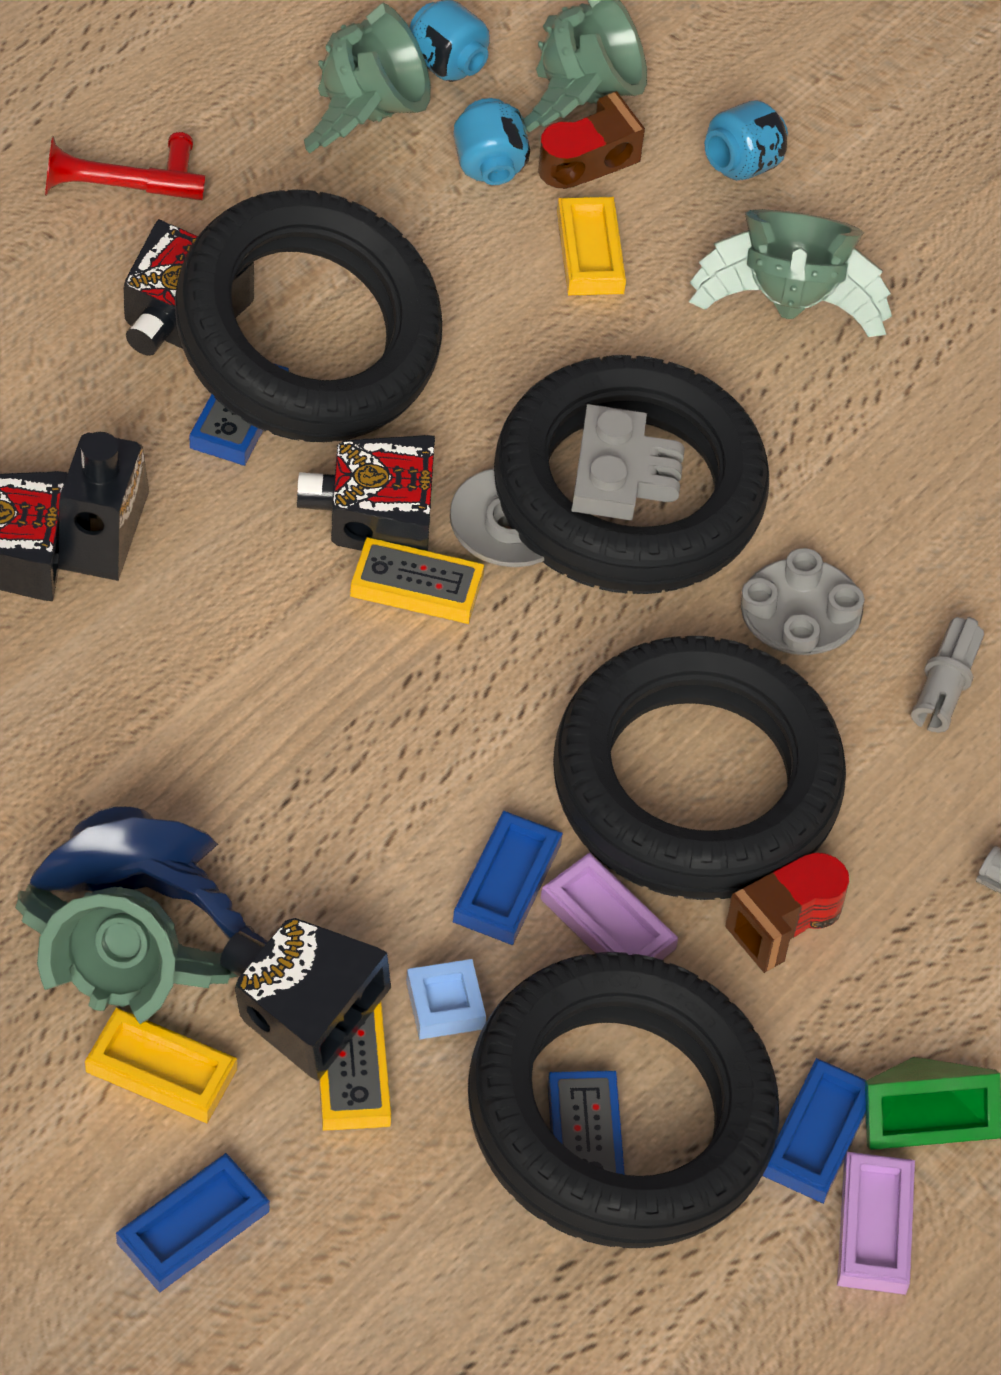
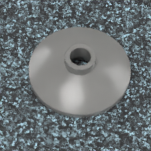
M494 469L485 470L473 475L458 488L451 503L450 522L456 538L464 548L481 560L505 567H525L545 561L543 556L531 551L520 540L516 529L503 527L510 525L502 511L497 495Z

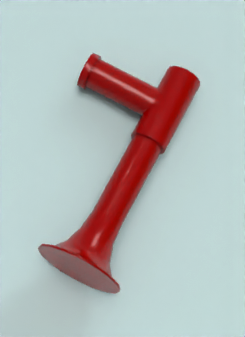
M176 132L170 135L168 139L167 170L149 167V169L77 158L64 152L57 146L54 136H52L45 196H47L51 188L62 183L89 182L146 190V193L202 200L205 175L188 173L193 139L187 133Z

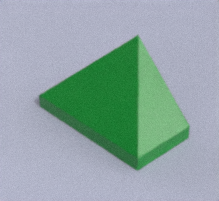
M912 1057L865 1081L867 1147L870 1150L1001 1139L1000 1073L995 1069Z

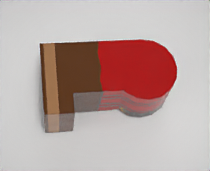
M617 91L601 97L597 100L595 114L573 123L563 121L553 123L544 130L541 136L538 166L540 178L552 187L567 189L637 164L641 161L645 128Z
M826 853L805 855L733 893L725 927L763 973L785 962L790 939L805 932L808 928L822 929L831 926L839 919L850 882L849 872L845 865L834 856Z

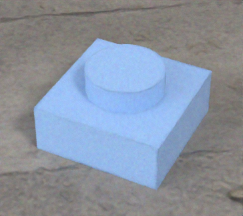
M472 959L407 969L406 984L419 1040L482 1030L486 1022V1013Z

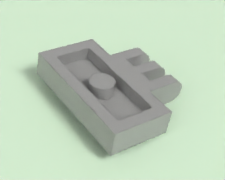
M587 404L571 511L632 521L636 498L662 502L677 500L680 493L679 481L682 476L683 467L681 463L684 459V445L675 440L644 436L647 413Z

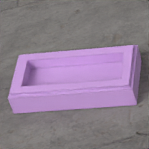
M590 852L542 887L540 899L595 953L624 952L628 953V955L633 953L663 960L676 950L678 937Z
M847 1152L843 1169L837 1286L906 1295L910 1285L915 1160Z

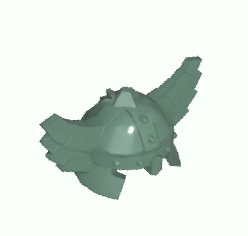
M587 0L589 5L581 3L579 6H571V8L563 7L562 11L557 15L548 16L543 25L544 30L548 34L544 42H538L542 52L536 71L538 77L546 78L550 83L541 101L524 118L528 133L540 125L546 127L559 117L565 118L578 105H584L586 102L597 104L599 98L617 91L620 96L643 94L647 85V65L644 50L637 29L626 7L620 0Z
M381 3L366 16L367 20L364 19L361 24L342 25L340 30L332 33L325 47L328 53L325 60L318 61L322 69V79L318 90L320 96L329 97L331 101L328 110L321 118L322 120L313 129L314 131L304 139L305 148L309 154L319 146L325 148L338 137L344 138L358 124H364L367 119L373 122H381L382 119L392 117L395 113H418L426 110L430 102L431 84L425 59L408 24L389 5Z
M767 209L745 212L748 230L714 242L716 248L699 261L702 267L690 281L697 291L689 302L704 310L715 301L727 295L744 290H761L774 303L781 317L786 319H794L806 308H810L822 300L837 305L854 317L863 327L868 337L887 335L883 321L892 317L887 296L891 295V292L880 276L883 270L855 248L864 232L860 228L845 222L805 213Z
M30 884L27 885L26 891H18V900L15 908L23 915L22 922L41 934L37 966L44 989L48 990L72 981L81 993L90 997L88 1006L94 1010L104 1011L109 1004L120 1007L130 1005L138 1023L141 1024L162 1007L173 984L209 988L210 984H228L229 978L238 977V975L221 966L220 959L222 953L201 951L198 948L179 944L174 928L175 924L172 922V919L157 901L141 893L139 890L111 887L92 893L86 892L84 897L73 899L69 903L53 895L51 891L40 890Z

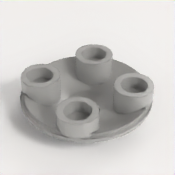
M803 548L790 552L785 560H780L763 567L744 584L741 596V611L749 630L766 645L790 654L813 655L831 651L847 642L855 634L862 620L865 599L861 589L844 572L823 562L822 557L816 551Z

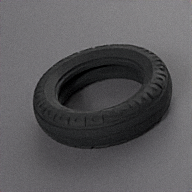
M301 189L279 190L259 194L237 203L217 216L204 228L189 249L179 273L175 294V315L179 338L190 366L204 387L226 409L234 415L240 416L245 422L263 431H270L274 435L298 441L299 439L305 442L348 440L373 432L400 416L424 390L435 369L442 341V311L437 288L427 265L423 263V259L407 238L402 237L403 234L383 217L379 218L376 216L377 213L354 201L351 203L346 198L337 195ZM280 252L307 253L337 263L363 282L378 302L386 327L384 354L374 365L365 371L343 379L318 380L288 372L263 357L242 333L232 306L233 280L252 262L264 256Z
M631 355L604 356L602 357L603 359H600V357L586 359L573 363L571 366L568 365L558 369L538 381L517 402L503 425L495 452L494 477L501 508L510 527L516 529L520 540L531 551L544 557V564L562 575L567 574V578L593 588L596 585L600 586L599 589L616 593L627 594L628 591H632L633 594L662 593V590L668 592L694 585V582H701L722 570L723 567L727 566L742 552L755 534L766 508L769 494V466L762 439L754 422L744 412V408L727 391L723 390L722 387L700 373L696 375L694 370L673 362L666 364L663 363L664 360L645 356L632 358ZM587 404L647 413V425L676 435L702 456L711 472L714 491L699 510L682 520L647 527L621 525L600 519L591 514L572 512L573 503L561 492L551 474L549 459L557 446L565 438L583 429Z
M709 636L662 638L650 641V643L634 646L619 653L618 656L612 657L584 681L570 700L559 724L554 746L553 766L558 797L570 825L582 843L599 861L628 881L641 887H648L649 890L673 897L683 896L685 899L715 900V898H731L733 893L805 855L816 853L835 824L845 791L846 763L841 737L828 707L813 687L808 685V682L788 665L781 664V661L757 648L750 649L749 645L723 638L720 640H715V637ZM676 704L715 706L746 718L768 735L783 759L787 774V788L780 800L768 812L748 824L725 830L684 828L651 815L629 797L615 774L611 759L612 747L619 735L630 723L654 709Z
M600 952L592 955L574 956L555 964L553 963L523 980L502 999L482 1028L473 1051L468 1077V1103L475 1137L486 1162L498 1181L520 1205L538 1219L547 1222L551 1227L572 1237H579L583 1241L609 1247L651 1248L677 1243L705 1232L727 1218L748 1198L763 1176L774 1150L779 1126V1094L774 1069L759 1034L755 1032L753 1025L745 1014L734 1003H731L729 998L718 988L706 980L699 979V976L673 963H664V960L633 953L628 955V953ZM618 1023L654 1033L682 1051L693 1062L704 1078L714 1108L712 1140L706 1149L692 1161L677 1169L661 1174L645 1176L624 1175L594 1166L569 1151L545 1124L533 1093L532 1070L535 1059L550 1042L560 1035L589 1024Z

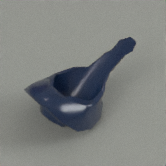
M111 806L94 812L75 826L71 832L70 839L54 849L37 867L30 879V885L40 890L66 893L94 892L111 887H123L133 890L148 887L173 899L190 900L213 919L229 940L235 933L242 931L265 945L268 942L262 936L255 933L251 926L245 924L241 914L232 909V901L225 893L220 892L214 881L209 880L207 873L197 865L218 843L205 831L178 821L154 819L143 809Z

